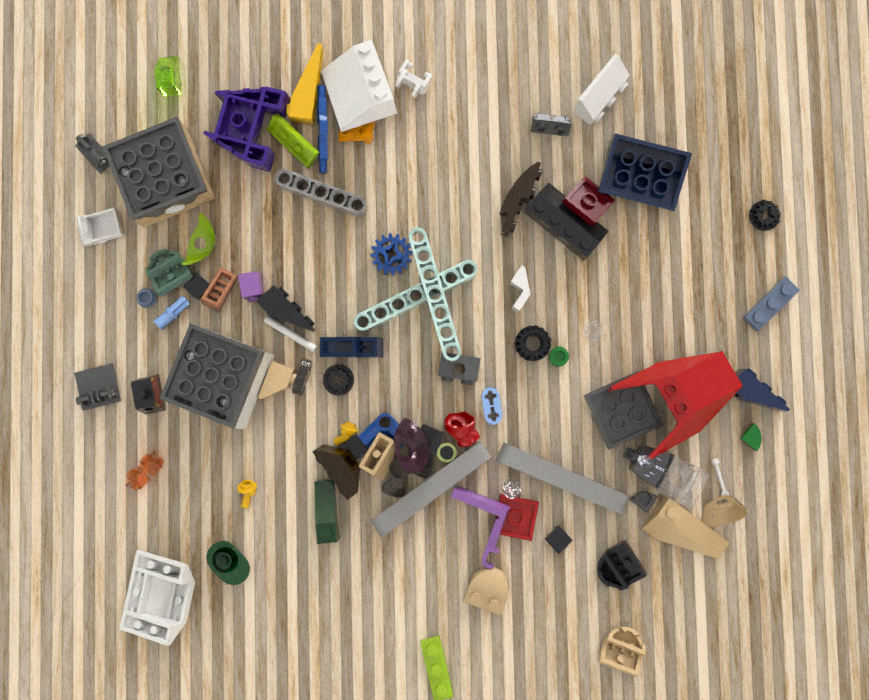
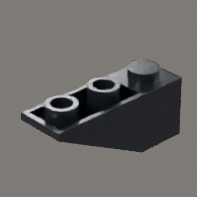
M273 285L256 300L271 317L312 332L315 331L313 327L315 323L308 315L304 317L300 313L302 309L295 301L291 303L286 298L289 294L282 287L278 289Z

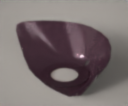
M404 418L394 435L395 453L399 465L404 470L417 474L424 469L430 456L429 442L423 431L412 420ZM401 445H405L408 448L409 454L407 457L401 455L399 451Z

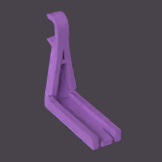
M457 485L453 489L451 497L498 516L482 557L483 566L493 569L494 564L488 562L487 557L489 552L497 554L500 551L495 546L510 506Z

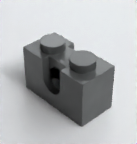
M441 352L438 376L442 377V381L453 382L454 378L460 379L461 384L472 385L473 382H477L481 358L460 355L456 361L450 362L444 358ZM446 353L447 356L450 358H454L457 355L452 353ZM462 364L464 366V373L461 375L455 374L453 371L454 365Z

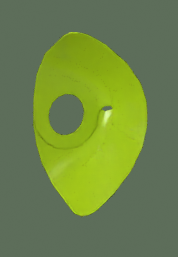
M199 213V222L190 238L187 256L182 265H190L201 261L214 250L215 233L209 220L202 213ZM197 238H204L206 240V247L199 250L195 247L194 242Z

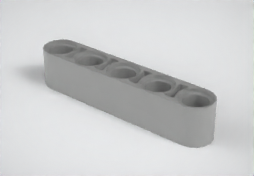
M286 169L279 170L275 175L276 183L286 192L355 217H362L367 212L366 202L361 196ZM283 177H290L288 183H281ZM302 183H307V189L299 190V186ZM319 190H326V194L323 197H318L317 192ZM338 196L344 197V201L341 204L335 203V199ZM355 203L363 204L360 210L353 209Z

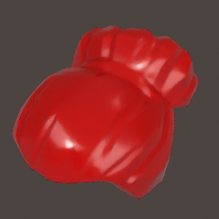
M465 411L450 413L446 416L444 427L449 435L457 440V444L460 447L471 446L480 439L479 433L475 429L474 416Z

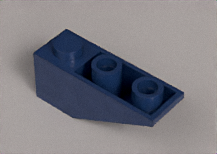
M744 368L736 372L743 385L734 395L738 400L777 411L790 410L783 398L775 396L768 384L761 383L756 378L757 375L754 371Z

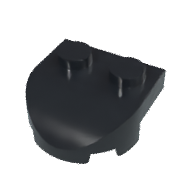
M626 540L604 551L598 563L597 573L600 580L607 587L611 586L618 588V590L628 589L630 584L647 576L646 570Z

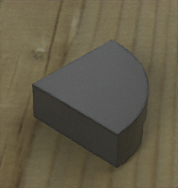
M640 492L632 496L630 501L645 512H648L658 496L650 492Z

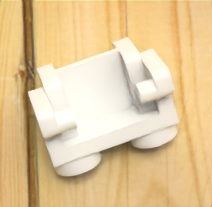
M406 59L399 69L395 86L400 88L401 83L408 85L414 89L411 96L416 98L417 92L422 95L427 92L433 75L426 72L424 74L426 79L423 81L407 71V67L412 68L413 64Z

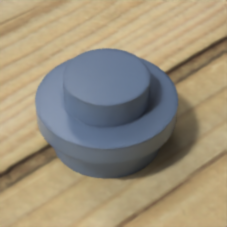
M144 288L138 292L137 302L140 306L150 308L156 303L157 296L153 290Z

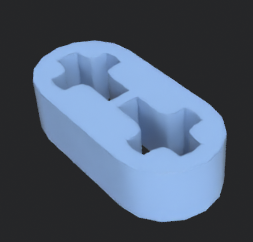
M489 387L481 395L483 413L486 422L495 425L502 419L500 396L495 388ZM488 391L496 395L493 398V405H490L489 399H485ZM490 407H494V412L499 415L495 418V421L488 418V414H491Z

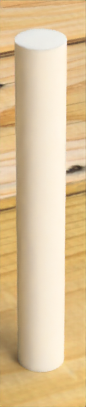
M267 315L264 319L265 323L311 352L316 350L317 346L272 317Z

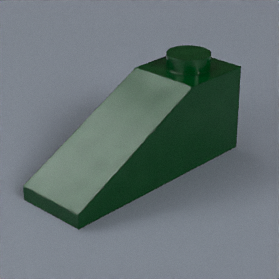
M333 480L315 481L317 544L338 542L340 535L335 483Z

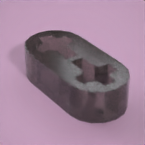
M302 358L293 384L292 394L303 395L311 372L312 360Z

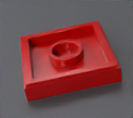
M500 494L498 502L510 506L500 535L532 541L539 501Z

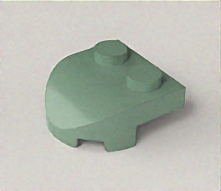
M162 249L154 253L150 257L151 262L148 268H145L146 276L151 280L156 293L160 297L194 278L189 266L182 265L185 259L177 251Z

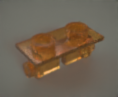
M155 451L150 455L146 454L140 460V465L136 469L132 468L127 473L125 486L131 483V488L137 491L150 480V477L146 475L147 472L154 476L163 467L164 460L160 457L156 459Z

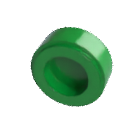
M555 347L550 351L549 361L552 365L559 367L568 362L569 354L565 348Z

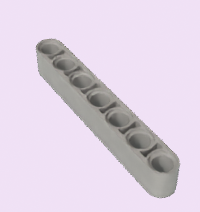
M479 441L370 522L381 537L385 536L492 457L483 443Z
M504 442L496 461L619 514H623L630 497Z

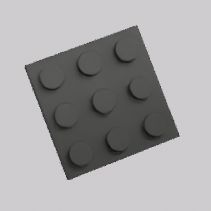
M639 371L583 395L608 449H612L663 426L645 385L618 389L610 393L607 391L610 386Z

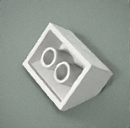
M616 53L579 97L574 107L573 113L590 126L594 121L597 123L605 114L603 112L605 107L608 106L610 108L617 99L615 95L618 91L622 93L629 84L626 81L630 74Z

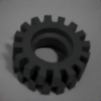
M536 325L523 328L515 339L516 352L527 361L540 360L549 353L551 337L549 338V333L544 328ZM530 336H535L540 340V347L536 351L528 350L525 345L526 339Z

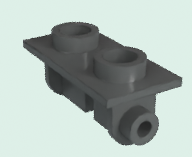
M537 113V115L533 114L531 132L569 136L572 122L568 116L554 115L553 120H551L550 115Z
M90 133L86 136L79 134L76 137V148L100 174L104 172L110 165L103 147Z

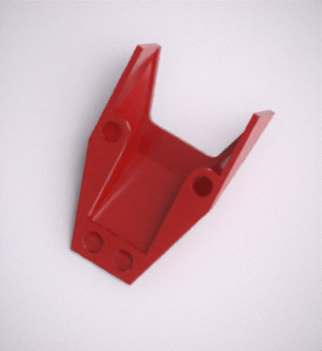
M723 351L660 361L610 386L607 391L610 393L618 389L650 384L658 388L677 423L675 428L654 451L645 456L646 460H651L701 432L743 385Z

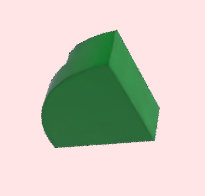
M752 423L740 439L754 451H758L762 441L761 432L757 425Z

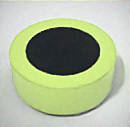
M443 443L437 450L438 458L446 463L453 461L457 454L455 446L451 443Z

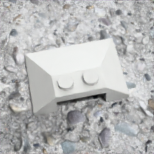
M136 550L119 629L166 646L171 645L187 622L194 591L195 580L188 564L142 550Z

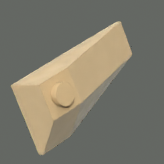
M665 496L661 498L641 527V529L659 541L719 559L729 544L727 540Z

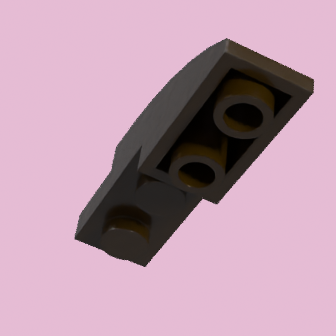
M537 161L530 166L509 190L499 215L506 217L500 235L508 237L509 232H514L517 222L513 221L515 214L519 215L523 206L519 202L527 204L529 198L533 199L536 188L533 185L535 180L539 181L543 171L539 169L541 162Z

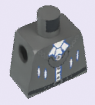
M640 445L636 451L627 447L623 457L631 461L629 470L650 486L659 489L675 455L664 452L651 460H646L645 456L652 453L655 448Z

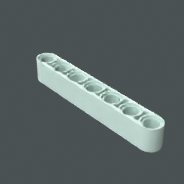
M415 227L409 233L410 245L443 356L447 361L453 362L460 357V345L427 234L424 229ZM415 234H421L424 237L421 242H415L412 238ZM425 252L429 255V259L427 261H420L418 259L419 254ZM427 271H431L435 274L433 280L428 281L424 279V274ZM437 290L441 295L439 299L433 300L429 297V293ZM443 309L446 312V316L443 319L436 318V310ZM443 328L451 330L452 335L449 338L441 336L440 332ZM449 347H454L457 349L458 354L456 357L450 358L447 356L446 350Z
M465 260L439 273L444 293L473 279L477 273L476 263L472 260ZM471 266L474 272L467 275L463 272V268ZM453 274L457 280L454 283H448L445 280L446 276ZM433 276V277H431V278H429V279H427V280H428V281L433 280L435 276ZM422 282L356 315L354 318L355 327L361 332H367L427 302ZM439 291L429 293L431 299L441 295ZM413 292H419L422 295L418 301H413L410 297ZM397 300H401L404 303L403 308L400 310L393 308V304ZM379 309L386 310V316L382 319L376 317V312ZM363 317L369 320L368 325L364 328L358 324L359 320Z

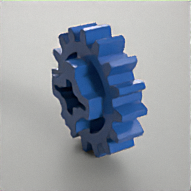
M389 233L388 238L381 235L382 241L376 239L377 247H371L375 253L370 254L371 258H376L372 262L373 265H379L377 267L378 271L384 269V275H387L388 271L391 272L392 276L395 275V271L402 274V268L408 269L406 263H412V259L408 257L413 255L412 251H408L411 245H405L406 238L404 237L400 240L399 234L395 238L392 237L391 233ZM391 242L389 246L383 247L386 243ZM399 245L403 247L405 254L399 252ZM394 250L396 256H392L389 261L387 253H391ZM379 255L385 258V264L381 263ZM401 262L398 266L392 267L393 264Z

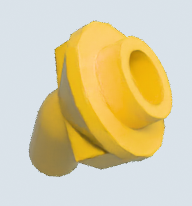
M345 421V424H340L342 435L334 438V443L338 446L359 432L356 424Z
M243 480L237 486V491L244 494L241 503L242 508H249L251 496H254L257 492V484L254 481Z

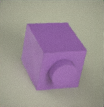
M255 271L238 274L241 297L248 300V302H256L264 294L261 273Z

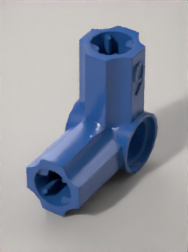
M382 413L358 437L368 448H370L379 432L394 440L399 423L390 413ZM381 417H388L391 421L390 426L383 427L380 424Z

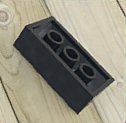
M548 183L529 203L524 213L584 261L605 237L608 230L598 222L593 227L562 203L566 196Z

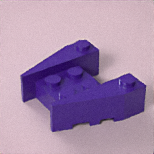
M260 87V89L243 88L237 91H215V95L223 102L215 132L204 131L203 134L210 141L250 167L270 172L275 153L270 147L256 143L265 112L274 115L278 113L280 116L286 117L287 104H290L291 101L287 92L271 87Z

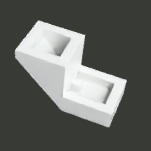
M523 265L510 282V285L522 292L511 308L517 313L531 295L526 269Z

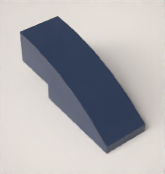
M320 337V357L383 358V338Z

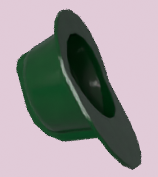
M219 541L208 549L206 555L207 564L223 582L229 585H238L247 579L250 572L249 562L230 542Z

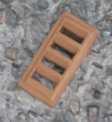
M220 267L201 297L202 304L220 312L238 276ZM221 276L229 279V283L220 279ZM219 283V284L225 286L226 288L223 289V288L217 286V284ZM215 290L221 293V296L213 293V291ZM210 297L217 300V302L210 300Z

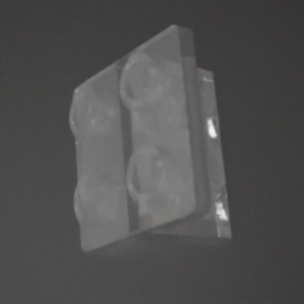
M674 457L660 488L656 489V491L688 509H693L709 478V474L701 471V468L695 465L688 464Z

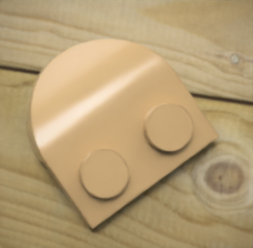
M485 567L483 570H476L471 576L463 602L501 616L509 595V582L505 577V573L495 567L493 569Z
M619 627L609 632L603 639L598 663L635 677L638 676L642 656L646 653L645 644H643L639 637V633L630 627Z

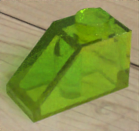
M178 56L161 57L158 59L155 67L156 89L162 96L182 94Z

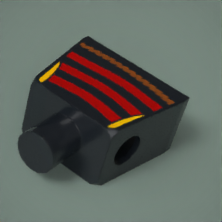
M159 374L138 378L131 382L134 404L137 411L144 414H152L166 410L164 400L160 399L162 387Z

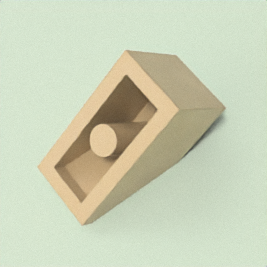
M271 361L257 398L267 399L289 389L291 385L294 386L298 374H296L297 370Z
M379 432L358 467L383 481L393 465L395 453L394 440Z

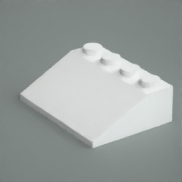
M372 40L352 46L321 70L341 132L397 114L394 98Z

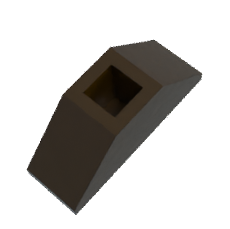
M323 444L312 451L317 462L323 466L328 477L334 481L339 492L347 500L358 492L360 467H358L359 463L348 449Z

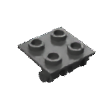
M113 363L74 373L79 397H76L77 405L81 404L82 411L121 401Z

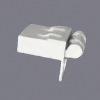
M115 208L89 215L85 214L84 217L78 216V219H76L80 241H82L83 246L99 245L106 243L108 240L125 236L119 212Z

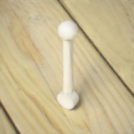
M714 458L711 463L715 466L722 490L720 495H729V492L725 490L720 473L719 460Z

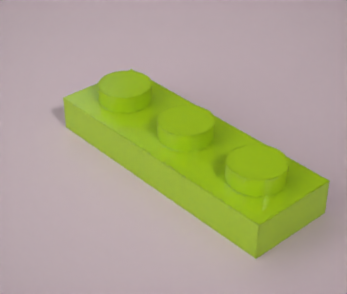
M278 113L273 115L266 130L306 168L311 167L320 152Z
M440 635L420 640L433 699L443 700L454 697Z

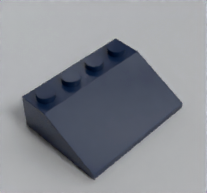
M616 133L612 134L598 192L675 211L692 153Z

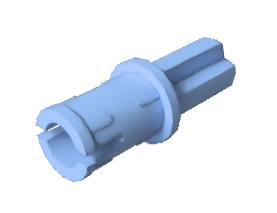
M184 296L180 297L170 307H166V311L155 319L154 323L163 330L172 320L178 319V315L190 305L189 301Z

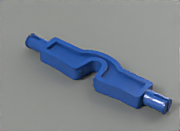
M319 85L317 86L318 152H320L318 154L319 173L325 174L327 173L328 160L327 104L325 86Z

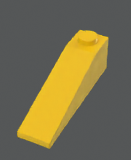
M317 43L291 96L290 104H287L286 114L293 123L310 125L315 123L318 99L317 86L320 85L324 55L322 43Z

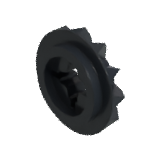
M758 201L749 211L750 222L758 230H771L780 222L781 213L778 206L772 203V201ZM768 209V215L771 218L768 217L763 221L764 215L761 212H765Z
M335 364L329 367L323 374L324 387L333 395H344L352 389L354 375L348 367ZM336 372H338L340 377L347 378L341 381L340 388L337 383L330 382V380L336 378Z

